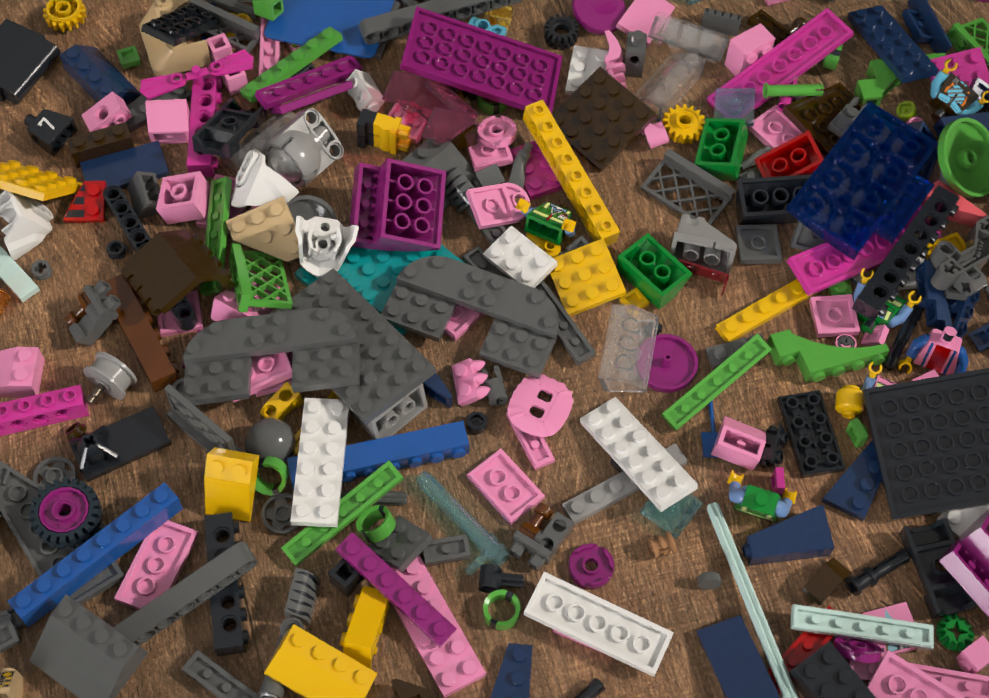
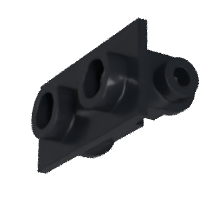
M779 423L778 428L769 426L766 429L765 446H770V448L764 447L759 461L762 468L773 466V469H775V467H779V464L783 463V447L787 445L788 433L785 432L782 423Z

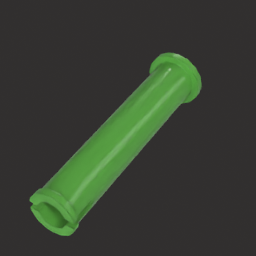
M764 83L762 93L764 99L786 96H822L824 91H816V89H824L822 83L769 85Z

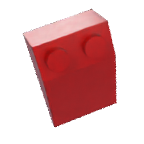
M809 130L754 159L763 178L818 174L820 178L830 173Z

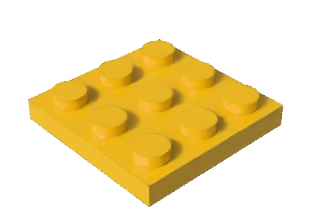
M604 238L553 258L557 261L558 265L550 272L563 307L570 317L627 295Z

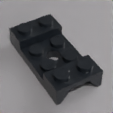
M230 98L192 136L194 151L231 159L240 149L239 141L251 128H259L267 120V110L262 105L255 112L244 110L234 98Z
M942 518L924 527L914 529L909 526L903 527L899 536L904 549L911 555L926 594L923 598L931 619L975 610L978 607L977 603L948 570L940 571L935 567V562L939 561L956 541L947 518Z

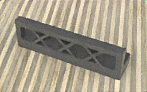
M190 0V4L196 6V9L202 12H209L219 20V29L209 30L203 34L213 37L231 32L235 35L234 37L227 38L231 47L239 51L245 49L248 53L260 41L259 26L203 0ZM242 40L251 41L247 46L239 44V41Z

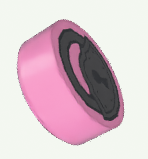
M841 334L836 338L834 346L856 348L857 342L853 336Z

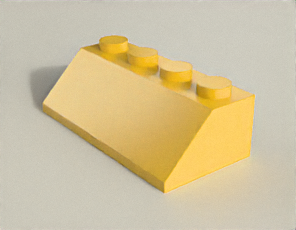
M295 624L285 633L264 671L265 675L305 698H365L377 675L373 670Z

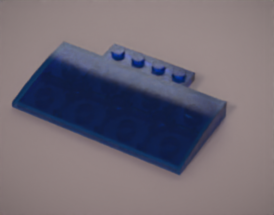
M869 101L789 203L786 210L817 236L852 260L857 258L874 233L893 244L935 186L919 176L918 173L934 153L938 142Z

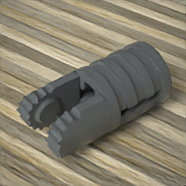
M495 365L493 370L497 378L488 380V376L483 383L484 386L490 388L488 393L489 404L491 406H500L508 402L509 399L504 387L500 367ZM485 368L480 370L481 373L488 375Z

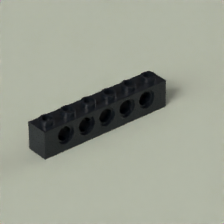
M232 512L204 516L208 563L240 542L236 540V534L240 533L239 521L234 520ZM223 536L229 537L225 542H218ZM240 578L210 598L213 642L217 657L245 653V644L250 643L248 629L244 630V621H248L246 607H242V599H245L246 595L244 584L240 585ZM234 602L233 607L229 609L223 608L225 603ZM229 624L237 625L233 631H225Z

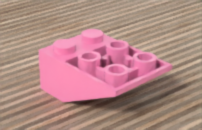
M255 282L252 283L257 288L260 286ZM273 284L274 287L280 289L276 284ZM233 287L230 291L226 289L214 298L211 319L218 322L227 319L269 314L273 308L249 306L248 312H239ZM267 289L264 290V292H266L267 294H272V292L268 291ZM258 295L253 297L254 299H263Z

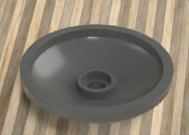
M302 195L294 197L287 203L295 224L297 215L302 216L304 220H309L315 216L337 220L334 210L321 198ZM322 227L321 230L328 231V228ZM321 244L320 248L324 249V244Z

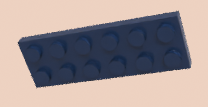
M882 5L848 12L847 19L902 83L938 74L939 69Z

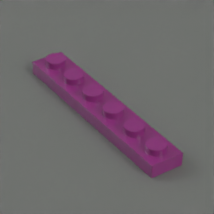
M352 55L256 90L255 98L267 110L347 79L355 69L362 71L363 67Z
M353 532L336 548L335 551L439 648L456 631L457 628Z

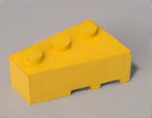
M363 586L361 594H356L353 604L355 611L354 613H349L347 619V627L349 628L347 632L343 631L340 646H343L344 654L371 669L372 657L377 654L378 647L376 645L384 629L390 601L376 588Z

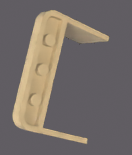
M155 0L139 24L151 68L156 76L181 73L191 70L195 65L204 67L212 63L206 40L187 44L185 41L174 47L141 31L143 24L150 22L152 19H157L163 14L173 12L175 9L182 8L186 4H190V0Z

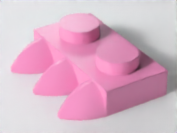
M469 358L451 366L458 404L462 407L484 398L490 391V388L487 386H479L488 377L485 373H477L485 365L483 360H472Z

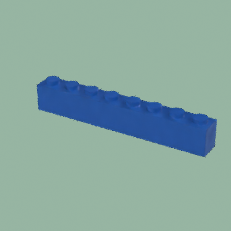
M459 421L346 445L342 481L351 482L359 477H369L388 460L397 470L405 467L416 468L428 462L439 463L451 457H464L466 454H469V441L464 422ZM298 456L287 458L293 490Z
M164 482L9 599L8 603L29 628L55 608L65 595H72L180 512L183 507L179 498Z

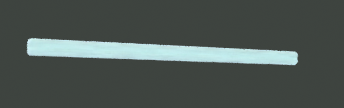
M717 502L708 504L707 512L782 697L798 698L721 508Z

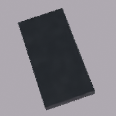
M186 4L182 8L175 9L173 12L163 14L161 17L143 24L141 31L175 47L217 27L219 20L209 12H202L196 9V6Z
M820 390L778 397L777 403L801 478L844 471L846 467Z
M154 406L106 426L108 431L104 438L109 445V449L117 453L120 460L118 462L106 458L100 464L90 465L84 478L88 483L171 445ZM71 446L72 451L76 457V460L80 466L81 458L77 452V448Z

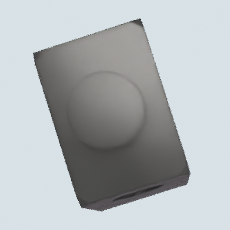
M642 31L628 32L624 58L626 73H624V76L642 78L647 34ZM637 56V62H632L631 57Z

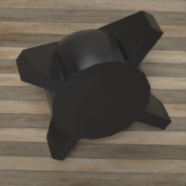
M102 425L94 432L86 433L81 438L70 440L69 443L77 448L81 458L79 469L81 474L85 475L90 465L100 464L106 458L119 462V455L109 449V445L104 438L108 431L106 426Z

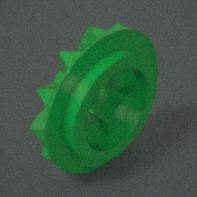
M957 614L944 616L936 626V635L939 642L951 651H963L972 644L975 636L972 629L973 625L966 621V617L962 618L957 616ZM955 625L957 627V630L963 633L960 634L957 637V639L953 632L948 631L952 630L955 627Z

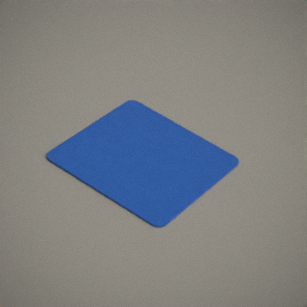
M283 0L284 12L274 21H268L264 34L266 38L302 46L330 26L342 34L343 40L328 51L370 59L376 55L380 42L371 45L366 44L358 27L359 23L366 18L391 12L395 0Z

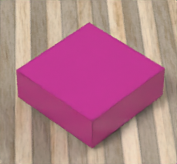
M775 467L771 475L772 492L778 493L780 497L785 490L784 467Z

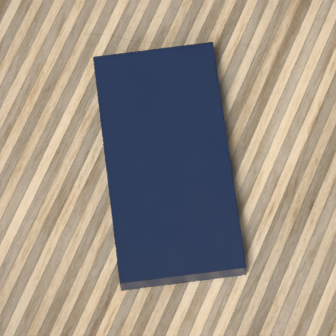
M159 140L80 162L85 181H105L107 183L106 188L111 185L119 186L121 189L127 188L136 171L155 173L157 179L170 176Z
M741 615L697 630L699 641L726 698H780Z

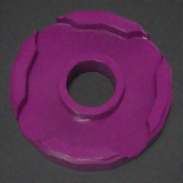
M589 543L583 544L573 551L569 559L568 571L574 583L582 588L593 590L608 584L613 576L615 565L613 557L607 549L601 548L597 544ZM592 561L596 563L598 568L595 571H589L585 568V564Z
M838 636L833 643L839 653L846 659L863 663H875L881 659L882 649L872 641L862 640L860 642L852 638Z

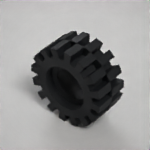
M556 14L555 18L551 16L550 20L547 19L544 28V39L546 44L549 43L550 47L554 45V49L557 50L558 47H561L560 50H564V47L570 49V45L573 47L577 43L579 25L576 23L575 18L571 20L572 16L570 15L565 17L566 14H562V17H560L559 14ZM556 30H565V31H567L568 33H566V34H558V33H556L555 31H556Z

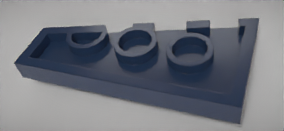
M873 440L821 501L861 521L865 519L882 480Z
M508 644L490 698H529L532 645Z

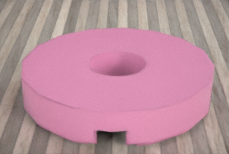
M490 116L479 124L478 139L482 145L488 148H504L516 139V124L506 116H501V118ZM500 130L501 132L494 133L493 131Z

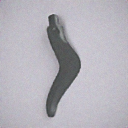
M527 142L523 149L518 151L509 181L507 182L516 184L522 189L525 180V167L530 158L529 153L533 148L531 143Z

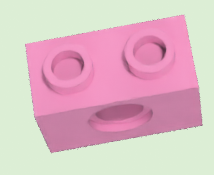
M113 91L81 115L90 132L126 122L133 117L124 100Z

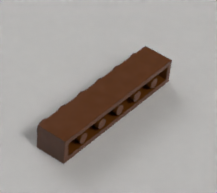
M123 274L105 281L112 288L106 296L108 297L110 294L115 295L121 302L120 306L116 309L119 315L117 321L154 392L163 390L168 384L173 385L178 380L177 373L180 371L175 361L170 362L168 357L171 354L166 344L161 345L159 340L162 337L157 327L152 328L153 320L149 312L144 313L142 308L145 305L139 295L135 296V290Z

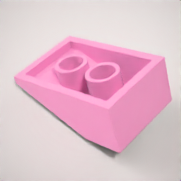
M13 347L0 351V397L24 398L39 394L45 361L39 347Z

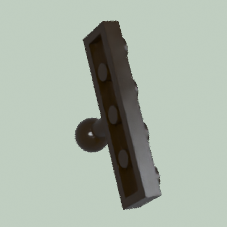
M761 9L749 17L747 23L751 27L761 23L775 37L774 46H777L805 25L807 21L802 17L796 18L792 26L786 29Z

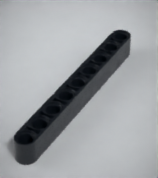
M116 185L108 186L103 191L107 206L133 251L136 253L151 238L121 188ZM186 296L169 310L180 329L189 331L197 325L194 310Z

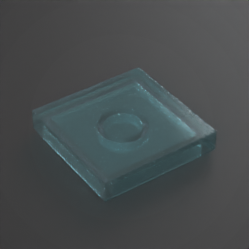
M716 88L714 118L745 119L746 126H754L756 88Z

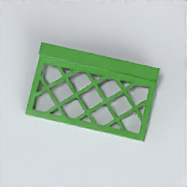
M983 17L962 25L959 22L953 24L947 34L952 46L958 52L980 47L989 71V24ZM980 25L984 30L978 29L976 26ZM976 34H977V35H980V36H984V39H981V38H978V37H975V36H976Z
M232 244L229 265L232 280L235 284L234 290L238 311L248 312L249 306L292 309L293 303L282 260L264 252L244 251L241 249V244ZM246 258L253 259V260H255V261H254V262H251V261L247 260ZM267 260H275L276 262L272 264ZM261 264V265H263V266H265V267H267V268L263 269V268L259 267L258 265ZM252 269L253 271L257 272V274L254 275L253 273L249 272V270ZM273 271V272L277 273L278 275H277V276H274V275L271 274L270 272ZM261 277H265L269 279V281L266 282L263 279H261ZM255 282L260 286L257 288L252 283ZM273 284H277V285H279L281 288L278 289V288L274 287ZM267 289L268 291L272 292V294L269 295L266 292H264V290ZM258 295L263 299H254L253 297ZM276 297H280L285 301L277 300Z

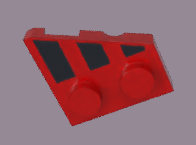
M84 181L63 217V221L65 223L105 222L106 201L103 191L107 183L105 181Z

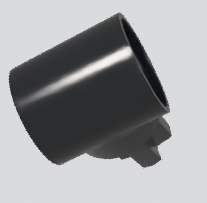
M483 564L480 566L478 590L481 592L491 593L500 590L501 587L523 588L524 575L502 573L501 567L495 564Z

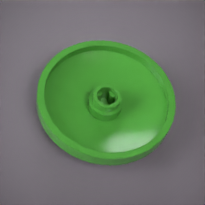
M960 118L948 123L942 130L938 141V161L946 182L956 193L965 198H978L989 193V131L984 125L972 118Z

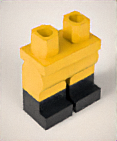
M362 109L356 124L357 147L365 149L366 145L375 146L385 152L390 151V154L396 155L398 150L408 152L411 145V139L409 138L411 127L402 125V118L395 117L394 119L385 114Z

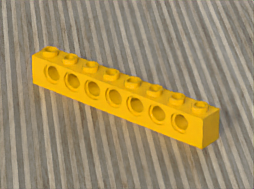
M544 100L525 106L523 120L592 240L595 242L604 238L607 246L615 243L620 230Z

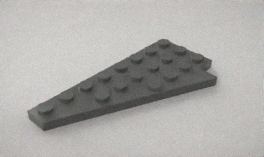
M0 461V512L40 577L80 546L76 543L74 548L71 549L65 546V549H59L58 546L54 548L48 543H44L38 537L29 519V514H31L29 508L30 505H34L32 502L34 496L38 498L37 492L40 489L43 491L46 489ZM65 511L62 516L68 515L70 511ZM102 524L100 526H97L98 531L96 532V534L106 526ZM115 561L70 595V597L82 605L122 581L125 576Z

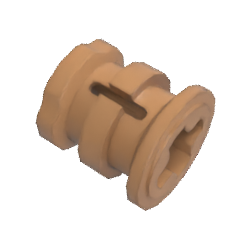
M666 531L665 536L658 535L654 540L652 538L648 539L649 548L655 559L660 554L663 556L667 555L668 551L671 550L674 553L677 552L676 544L670 531Z

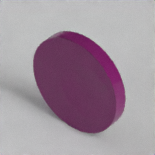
M623 0L572 1V11L577 22L583 28L595 34L606 35L605 31L610 30L612 33L618 29L616 28L617 23L626 12Z
M659 334L648 338L640 345L635 358V369L640 380L649 388L658 392L673 393L685 389L694 380L698 369V358L693 347L684 339L671 334Z

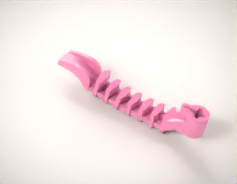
M610 30L605 31L609 44V52L604 59L606 72L627 89L624 76L626 68L623 63L621 47ZM662 121L653 125L650 123L641 132V134L645 135L650 149L669 143V138Z

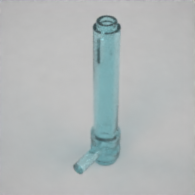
M423 471L417 476V486L477 546L476 549L480 555L464 569L469 576L476 572L486 561L498 566L507 561L510 553L507 551L508 548L503 543L500 544L498 538L493 533H489L431 473Z

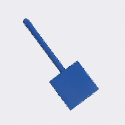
M712 400L709 403L711 432H701L703 457L718 458L711 455L718 435L715 429Z

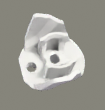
M253 149L247 153L236 176L231 206L237 208L246 207L247 205L261 206L282 196L285 197L288 203L299 191L265 164L264 154Z
M6 190L0 194V217H3L10 223L1 231L6 235L4 242L11 258L16 260L40 244L45 236L52 231L49 221L54 217L45 205L34 198Z
M297 215L295 232L298 238L300 265L316 277H322L333 268L339 271L350 247L356 241L359 226L351 225L344 227L338 220L317 216L304 220L302 216ZM327 227L328 231H323L321 228ZM321 244H324V249L320 248Z

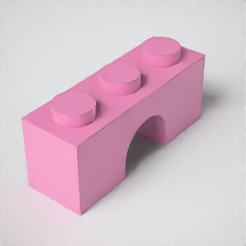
M225 33L206 39L213 62L233 54L232 47ZM245 71L221 76L231 96L240 93L239 90L248 84Z

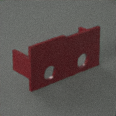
M681 259L678 260L694 275L725 283L721 293L723 296L730 274Z

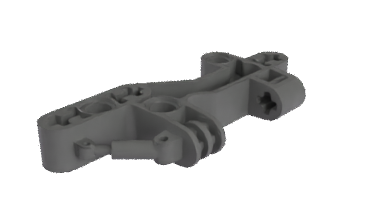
M989 215L978 220L967 235L966 250L960 252L948 241H940L929 256L932 266L937 269L930 280L933 287L938 290H947L953 286L965 296H971L986 287V276L980 270L986 262H989Z

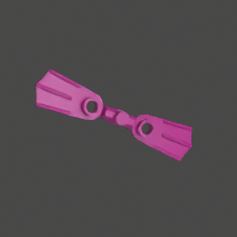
M243 49L210 63L208 68L200 69L199 66L195 65L191 68V72H187L184 75L174 73L141 80L140 93L150 100L183 87L186 84V80H192L195 84L199 85L204 82L203 77L208 74L222 76L253 69L254 57Z

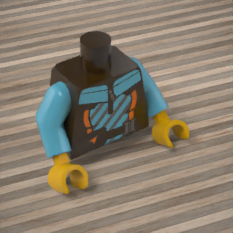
M951 59L945 60V68L941 69L931 82L930 95L932 98L929 103L935 109L931 115L935 121L942 117L974 114L984 107L983 104L985 102L989 103V100L984 98V95L989 91H985L979 100V95L952 72L948 74L949 71H954L958 66L955 63L952 68H948L947 65Z

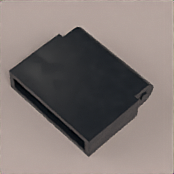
M5 19L0 25V101L8 100L19 104L60 56L61 51L54 43L46 40L44 35L8 19Z

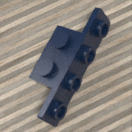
M908 0L907 4L910 9L906 8L901 14L906 26L909 27L913 34V39L918 43L930 44L936 54L946 53L952 47V44L927 0Z
M980 291L968 296L966 301L946 298L950 316L955 318L952 327L957 331L956 336L961 339L967 333V324L969 319L973 317V308L975 303L979 301Z

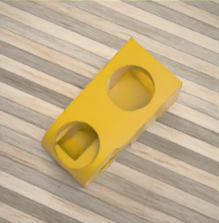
M286 381L265 403L260 414L264 418H277L283 421L285 416L296 406L299 407L304 400L299 392L293 393L291 385Z

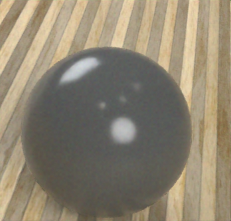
M264 418L257 421L250 427L245 437L246 452L259 455V460L263 457L272 456L286 463L287 458L292 457L296 446L295 435L291 427L277 418Z

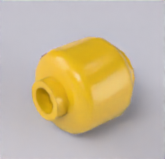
M844 385L836 392L835 410L847 419H853L855 416L860 415L864 411L862 390L856 385Z

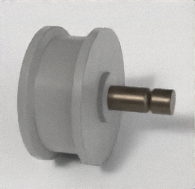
M97 352L95 355L96 360L93 364L83 369L85 376L96 386L90 393L91 395L85 399L86 403L91 406L103 392L113 398L124 399L126 389L137 382L135 374L124 363L108 353Z

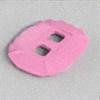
M544 374L541 375L540 379L532 376L524 377L510 399L507 408L509 419L515 427L529 435L541 438L552 436L560 430L569 416L574 401L572 391L568 390L564 383H560ZM540 391L551 394L552 399L550 402H545L539 399L537 395ZM531 407L543 410L542 418L529 414Z

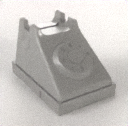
M682 214L677 230L674 233L670 253L677 260L681 259L730 274L737 244L708 224L705 218L698 216L696 219H691L689 214Z
M423 383L367 425L355 414L353 416L372 437V440L393 436L428 407Z

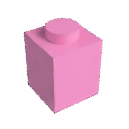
M981 636L965 648L955 658L958 661L959 667L964 672L976 674L989 664V642L984 636Z

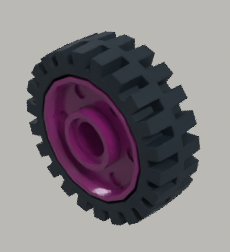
M63 478V482H60L58 479L54 480V485L50 486L48 483L45 485L46 490L40 489L37 492L38 498L34 496L32 500L34 505H30L29 508L31 512L29 519L35 533L44 543H48L54 548L58 546L59 549H65V546L71 549L74 548V544L77 543L80 546L83 544L84 539L89 540L91 533L96 534L98 531L97 526H100L102 522L100 518L103 517L102 506L94 490L85 482H79L78 479L72 478V481L68 478ZM65 511H70L68 515L62 516Z

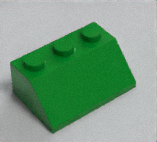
M706 118L694 164L719 180L737 181L748 139L745 119Z
M649 233L618 255L617 271L635 288L637 287L659 310L675 298L692 276V272Z

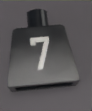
M47 109L42 110L37 117L28 114L24 120V124L28 126L27 130L32 141L52 156H55L67 143V138H71L77 131L72 117Z

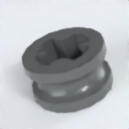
M37 260L31 266V272L37 280H46L52 275L53 270L46 260ZM44 267L43 273H39L40 268Z

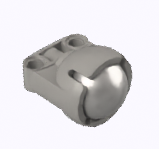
M313 108L298 112L293 120L272 136L265 144V150H267L266 158L270 168L294 187H303L309 184L331 163L340 159L344 153L343 146L321 114ZM306 115L309 117V123L306 120Z

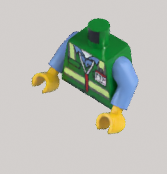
M522 198L519 199L515 208L521 210V213L527 218L524 231L558 246L561 244L565 234L567 237L574 236L576 221L571 220L572 213L568 211L567 206L563 204L557 206L550 202H545L538 207L531 208L529 201Z
M865 268L861 270L860 276L862 279L858 281L854 291V303L866 286L867 281L874 275L873 270L868 278L863 275ZM912 291L908 295L909 301L906 304V299L897 295L893 302L889 301L886 304L889 308L884 316H878L874 322L858 313L857 319L863 322L861 330L864 333L872 334L877 325H886L888 328H893L904 323L913 311L912 307L919 304L922 297L920 296L917 301H912L911 297L915 293V291Z
M734 470L731 471L727 483L729 484V499L735 503L733 510L775 523L776 517L784 518L788 515L792 504H795L796 490L795 492L787 491L788 488H785L781 500L778 493L753 485L741 487L740 484L744 475L742 473L737 475L734 473Z

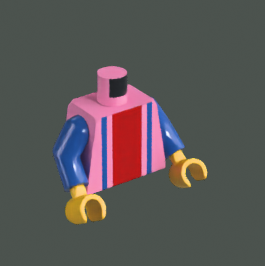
M947 326L943 331L932 329L929 334H923L915 338L905 354L907 356L906 359L899 361L898 368L900 371L902 365H909L906 370V374H909L912 371L911 361L914 359V364L931 370L935 369L936 372L944 375L966 372L969 359L966 349L961 346L962 339L956 336V329Z

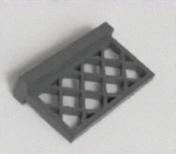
M671 149L666 151L662 161L641 186L642 191L680 215L689 214L691 219H696L698 214L709 213L710 220L707 223L711 226L727 205L733 202L736 192L729 185ZM664 166L672 169L673 174L661 176V170ZM677 178L688 179L689 185L678 187ZM674 179L675 187L664 189L662 181ZM660 181L661 189L652 190L648 187L651 182ZM702 188L705 190L706 195L695 197L693 189ZM690 190L692 198L680 199L679 191ZM676 192L678 200L669 201L665 198V193ZM718 198L723 201L721 206L711 208L710 199ZM707 200L708 208L697 210L696 201ZM693 202V211L682 209L681 204Z
M170 384L164 388L172 408L166 413L167 418L206 452H210L215 447L243 452L234 444L231 436Z

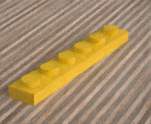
M795 279L716 325L715 330L726 343L737 340L814 294L808 296L798 279Z

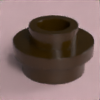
M80 422L72 424L65 432L67 440L70 442L73 438H81L85 435L87 429L85 424L81 425Z

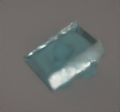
M690 493L661 512L649 499L639 513L665 532L670 531L672 536L677 539L704 503Z

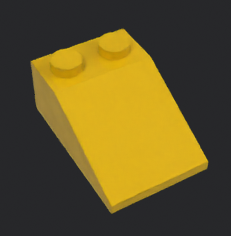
M217 447L207 453L204 474L205 514L214 515L232 512L236 520L251 521L259 455Z

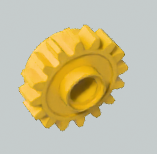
M49 0L46 3V8H43L45 22L49 28L53 27L54 31L60 28L61 32H64L65 29L71 32L72 27L78 29V23L84 24L83 18H87V11L82 0Z
M677 104L675 105V110L670 107L668 113H664L662 123L668 138L675 143L692 144L694 140L698 141L702 135L705 116L700 115V110L694 111V106L687 108L686 104H683V107L680 108Z

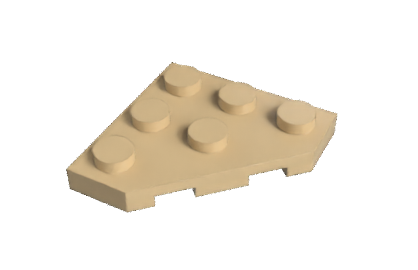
M285 197L277 198L226 221L234 241L289 263L299 259L298 238L295 232L296 224Z

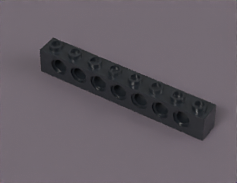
M939 185L936 187L858 295L852 307L853 310L873 322L878 316H884L889 308L886 304L896 299L900 292L897 290L898 287L901 286L903 288L910 278L907 276L908 273L915 272L920 264L918 259H924L930 250L928 245H934L940 234L937 232L939 230L944 231L950 221L947 218L949 216L953 217L959 209V206H957L960 199L959 196Z

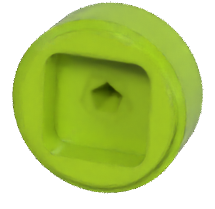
M904 101L897 106L896 114L900 120L908 121L916 116L917 108L913 102Z

